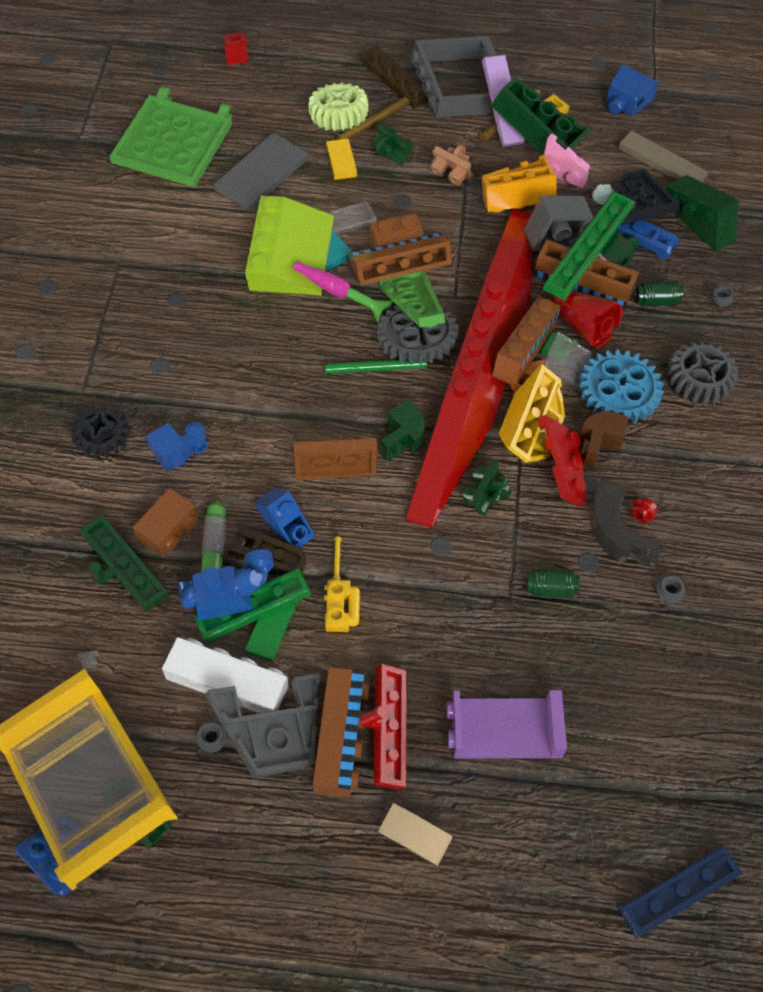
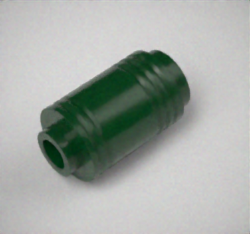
M678 281L642 282L641 285L636 286L637 305H642V307L677 306L678 302L683 299V287L679 286Z
M549 568L528 570L527 593H532L533 596L573 598L574 592L579 593L580 576L575 575L574 570Z

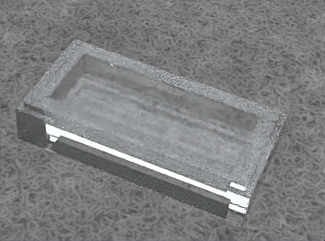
M368 201L327 212L334 215L332 230L336 234L370 225V222L376 221V216Z

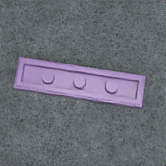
M505 55L485 57L482 60L491 102L494 101L501 89L511 81ZM493 108L501 146L507 147L523 144L525 142L524 137Z

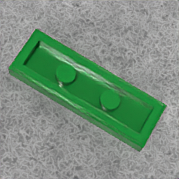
M299 601L260 617L245 648V653L273 663Z

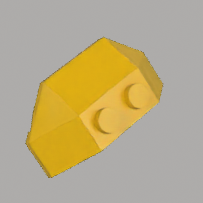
M543 364L538 366L514 394L499 431V436L506 448L525 463L546 460L551 456V452L546 450L544 441L548 440L545 428L539 427L537 419L546 415L563 424L565 418L563 397L560 391V387H562L561 379Z

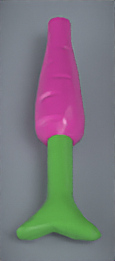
M296 261L293 270L303 274L330 294L339 298L348 297L370 308L377 323L381 321L382 312L393 305L392 300H375L350 288L351 286L348 281L332 273L307 266L299 261Z

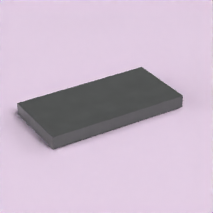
M273 132L214 183V190L250 212L259 204L260 196H268L309 159L308 152Z

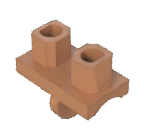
M460 144L456 149L449 147L448 151H445L436 146L433 150L434 159L430 165L431 172L441 176L446 168L451 170L448 179L457 186L465 178L470 180L473 172L470 171L471 163L468 162L470 156L465 154L466 147Z

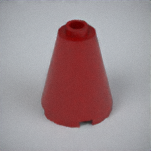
M572 291L566 300L555 295L552 299V302L561 305L558 316L586 343L595 348H600L608 343L614 335L610 333L614 325L619 327L621 323L623 307L614 300Z

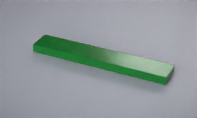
M613 192L545 282L543 290L566 300L632 210L635 201Z

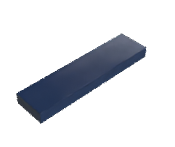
M723 845L623 905L618 911L637 939L737 878L743 872Z

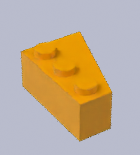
M546 155L539 156V161L528 164L527 161L521 162L519 168L510 171L506 167L483 175V202L487 211L497 213L505 209H521L528 205L537 204L541 195L557 196L556 173Z

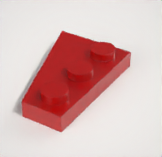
M546 415L540 417L537 421L539 427L545 428L548 440L544 441L546 450L551 452L555 461L552 470L562 499L579 507L587 503L586 484L583 475L584 463L581 457V439L579 434Z

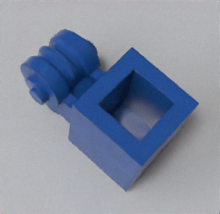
M191 422L186 425V434L178 435L173 427L167 423L146 436L149 450L166 472L183 465L191 454H201L206 451L209 444L205 428L201 423Z

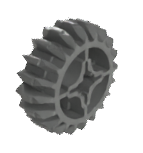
M702 340L696 345L691 341L687 346L682 345L673 354L668 364L667 378L671 379L670 386L676 387L675 394H684V400L689 397L692 399L693 404L701 401L704 406L709 401L714 405L718 400L723 401L727 395L732 393L738 380V367L735 366V359L729 358V352L723 353L721 351V346L715 348L712 346V342L704 345ZM690 364V368L685 369V365ZM719 376L720 381L716 382L715 377Z

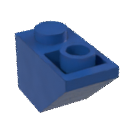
M275 487L254 502L266 524L283 542L300 548L315 536L288 490Z

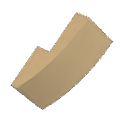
M394 803L378 830L382 835L437 866L453 838L438 827Z

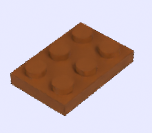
M360 437L353 440L330 439L329 441L304 440L302 442H293L296 480L376 476V438Z

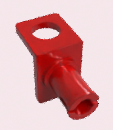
M238 32L222 35L227 64L234 65L248 62L246 48L248 39L245 33Z

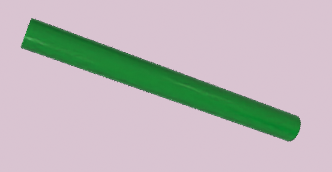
M405 359L402 363L399 360L325 364V374L427 368V361L423 360L422 365L419 364L418 360H414L413 364L409 365L408 359Z

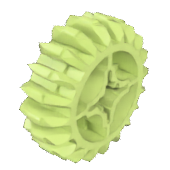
M343 82L341 84L333 83V85L326 84L324 88L319 87L318 91L312 92V96L309 98V115L314 124H318L319 128L325 127V130L333 129L335 132L337 129L342 131L346 128L352 129L353 126H359L360 122L365 121V117L368 116L367 95L364 94V90L359 89V86H352L351 83L347 85L343 84Z

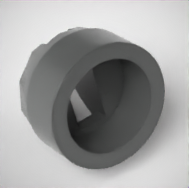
M726 286L717 287L713 294L714 304L719 305L720 308L728 307L733 301L734 291Z

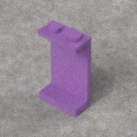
M550 690L547 698L460 699V691H453L452 700L447 701V719H452L453 730H448V749H453L454 759L563 758L567 750L562 690Z

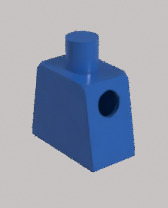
M622 65L609 87L606 99L609 111L613 114H618L620 111L628 115L636 114L654 100L659 82Z

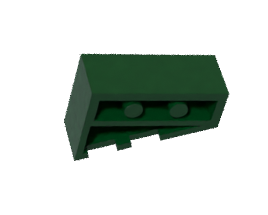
M688 175L666 186V190L680 203L679 211L674 212V214L711 249L717 252L736 241L738 199Z

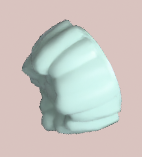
M600 184L593 191V200L604 205L614 190L609 184Z

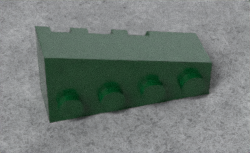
M515 77L501 89L490 105L542 155L545 154L547 139L550 134H554L557 137L556 142L564 149L569 147L571 150H574L592 130L587 125L582 127L576 123V118L568 113L566 116L556 109L557 105L553 102L540 99L538 92Z

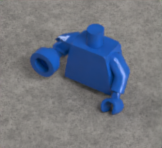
M254 550L245 555V568L236 570L233 566L219 569L208 567L203 572L192 575L193 580L179 581L178 588L181 604L188 609L196 605L199 621L253 610L251 593L259 589L267 581L268 572L274 566L272 552L268 550Z

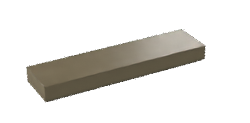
M631 131L619 144L618 149L674 180H678L685 175L701 182L707 178L708 172L634 131Z

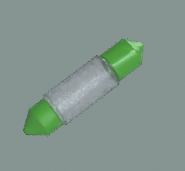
M215 500L207 507L206 517L204 518L201 572L208 567L222 568L226 534V509L218 500Z

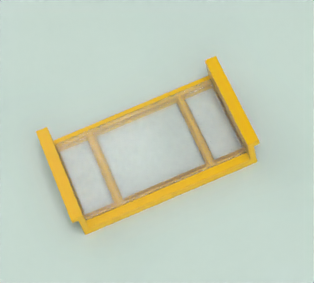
M85 669L0 724V750L5 755L59 867L54 869L58 879L72 890L77 888L76 884L159 825L167 820L178 819L103 693Z

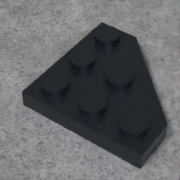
M644 168L625 172L620 184L614 190V192L635 201L632 210L621 225L657 216H665L679 211L680 203Z

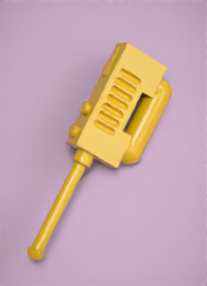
M336 536L334 537V576L325 585V590H327V595H324V601H327L325 628L326 632H349V626L354 627L359 624L360 590L358 587L350 586V581L341 580L339 576L340 542L342 538ZM344 599H348V613L344 612Z

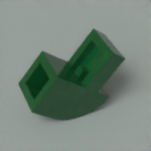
M408 399L388 412L387 427L393 433L381 440L380 455L386 461L394 456L399 457L407 448L413 454H416L422 446L425 420L421 411Z

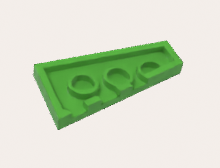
M425 270L377 282L378 287L419 327H434L437 324L445 323L444 312Z

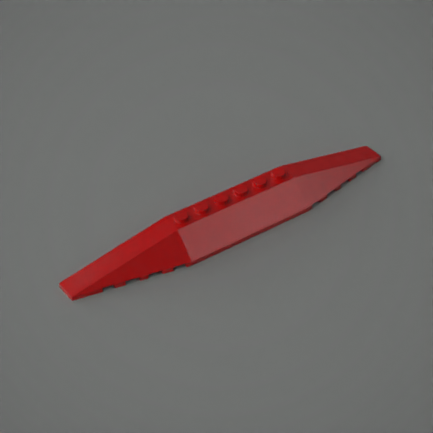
M514 208L511 212L453 371L406 521L430 528L433 527L447 504L448 498L456 489L460 478L465 470L468 469L472 458L480 449L487 433L493 427L507 383L492 376L497 355L531 306L534 251H532L528 237L524 232L532 215L531 212Z

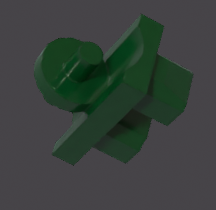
M383 123L377 125V134L372 141V145L376 147V153L380 156L387 155L398 165H403L406 157L412 154L414 143L409 139L404 140L401 138L398 131L393 127L388 128Z
M491 460L488 467L476 466L473 472V480L479 486L478 488L466 486L462 494L465 503L475 506L480 515L486 516L492 502L498 503L500 499L506 500L511 495V489L507 485L508 479L498 470L500 465L498 461Z

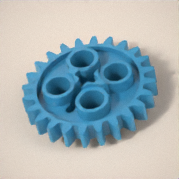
M616 349L615 355H612L607 350L604 357L598 353L595 360L590 358L588 365H584L579 379V391L582 392L581 400H587L586 408L595 407L593 414L613 412L629 416L630 420L635 424L638 417L646 420L647 415H652L655 408H658L664 392L661 390L664 383L659 381L661 374L654 373L655 365L646 366L648 359L639 361L638 353L634 357H630L628 350L625 352V355H621L619 349Z

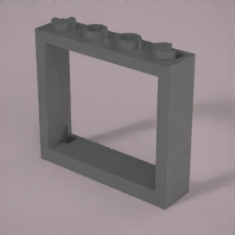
M489 36L415 40L414 50L411 52V62L416 67L417 77L421 79L423 92L427 94L429 107L433 109L436 118L494 113L493 107L490 106L492 102L489 93L443 96L429 62L478 59L484 72L482 60L485 57L497 56Z

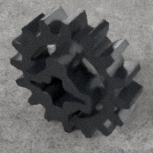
M103 404L101 409H97L95 405H92V411L88 412L83 409L82 417H74L76 424L70 425L72 431L70 436L77 451L82 450L85 457L93 453L95 459H98L100 454H104L106 458H109V452L113 451L118 454L117 447H125V439L130 438L128 420L125 419L123 412H117L115 406L107 410L106 404Z

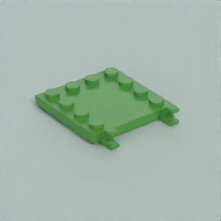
M161 86L156 97L148 96L111 153L110 160L111 163L195 188L232 126V114H229L231 105L222 103L217 114L172 102V97L168 96L170 88Z

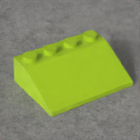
M260 196L245 271L249 291L322 295V288L303 274L293 270L296 261H299L307 266L326 271L334 215L286 197Z

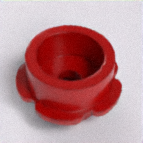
M647 497L635 499L631 508L633 517L642 523L653 521L657 514L656 504Z

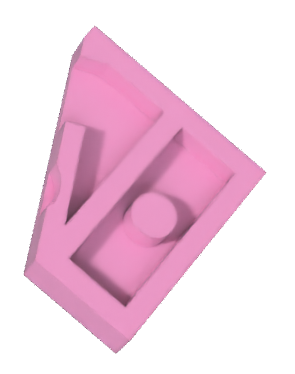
M550 134L547 139L545 155L556 173V178L583 188L590 165L582 158H579L569 147L566 149L561 147L556 142L557 137L554 134Z

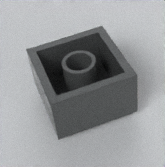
M541 195L524 232L528 237L532 251H541L546 240L572 248L592 221L593 215L584 196Z

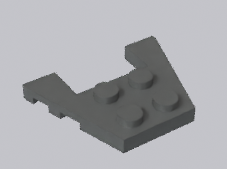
M319 673L294 677L291 680L297 708L242 716L235 686L207 691L206 698L253 778L311 768L315 764L317 734L315 721L319 698H317V688L320 684Z

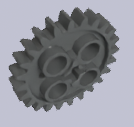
M395 305L394 312L387 310L386 316H381V322L378 323L377 340H379V347H383L384 353H390L391 359L399 356L400 363L405 359L409 360V365H412L414 360H418L420 365L426 359L429 363H433L434 357L442 360V353L449 355L450 349H455V342H458V324H456L455 317L451 318V312L449 311L444 313L445 323L437 324L434 327H419L403 310Z

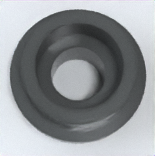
M667 576L658 582L656 591L661 600L674 604L683 599L685 586L680 578ZM666 588H671L675 594L668 592Z
M217 722L203 724L196 733V741L199 748L208 753L217 752L222 749L227 740L224 727ZM215 734L217 739L214 742L206 741L207 736Z

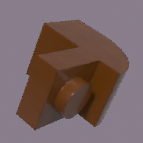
M598 412L591 415L584 422L580 433V439L583 442L581 454L585 455L584 466L594 467L600 447L619 452L625 437L629 416L613 412Z

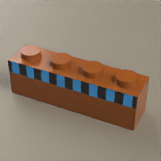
M441 232L349 253L352 277L360 286L452 264L450 241Z
M546 240L538 255L534 276L548 280L571 248ZM596 258L573 290L614 300L625 309L639 272Z
M538 296L499 351L492 376L511 385H517L554 330L561 305Z
M329 667L313 779V794L350 798L351 788L357 789L359 770L354 769L355 758H361L363 740L357 739L358 729H364L365 727L360 724L359 718L366 713L365 710H361L362 700H368L370 682H364L365 671Z

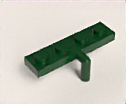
M103 514L79 530L81 536L107 566L106 569L102 570L98 562H92L89 565V570L97 585H102L115 576L145 613L169 597L167 590Z

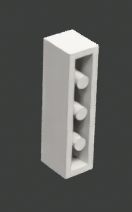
M177 637L162 668L167 680L205 694L210 689L235 686L239 705L257 713L279 711L288 690V679L282 671L269 667L268 670L264 669L248 658H241L239 660L231 657L228 652L220 648L212 650L203 647L202 643L192 638L184 640Z

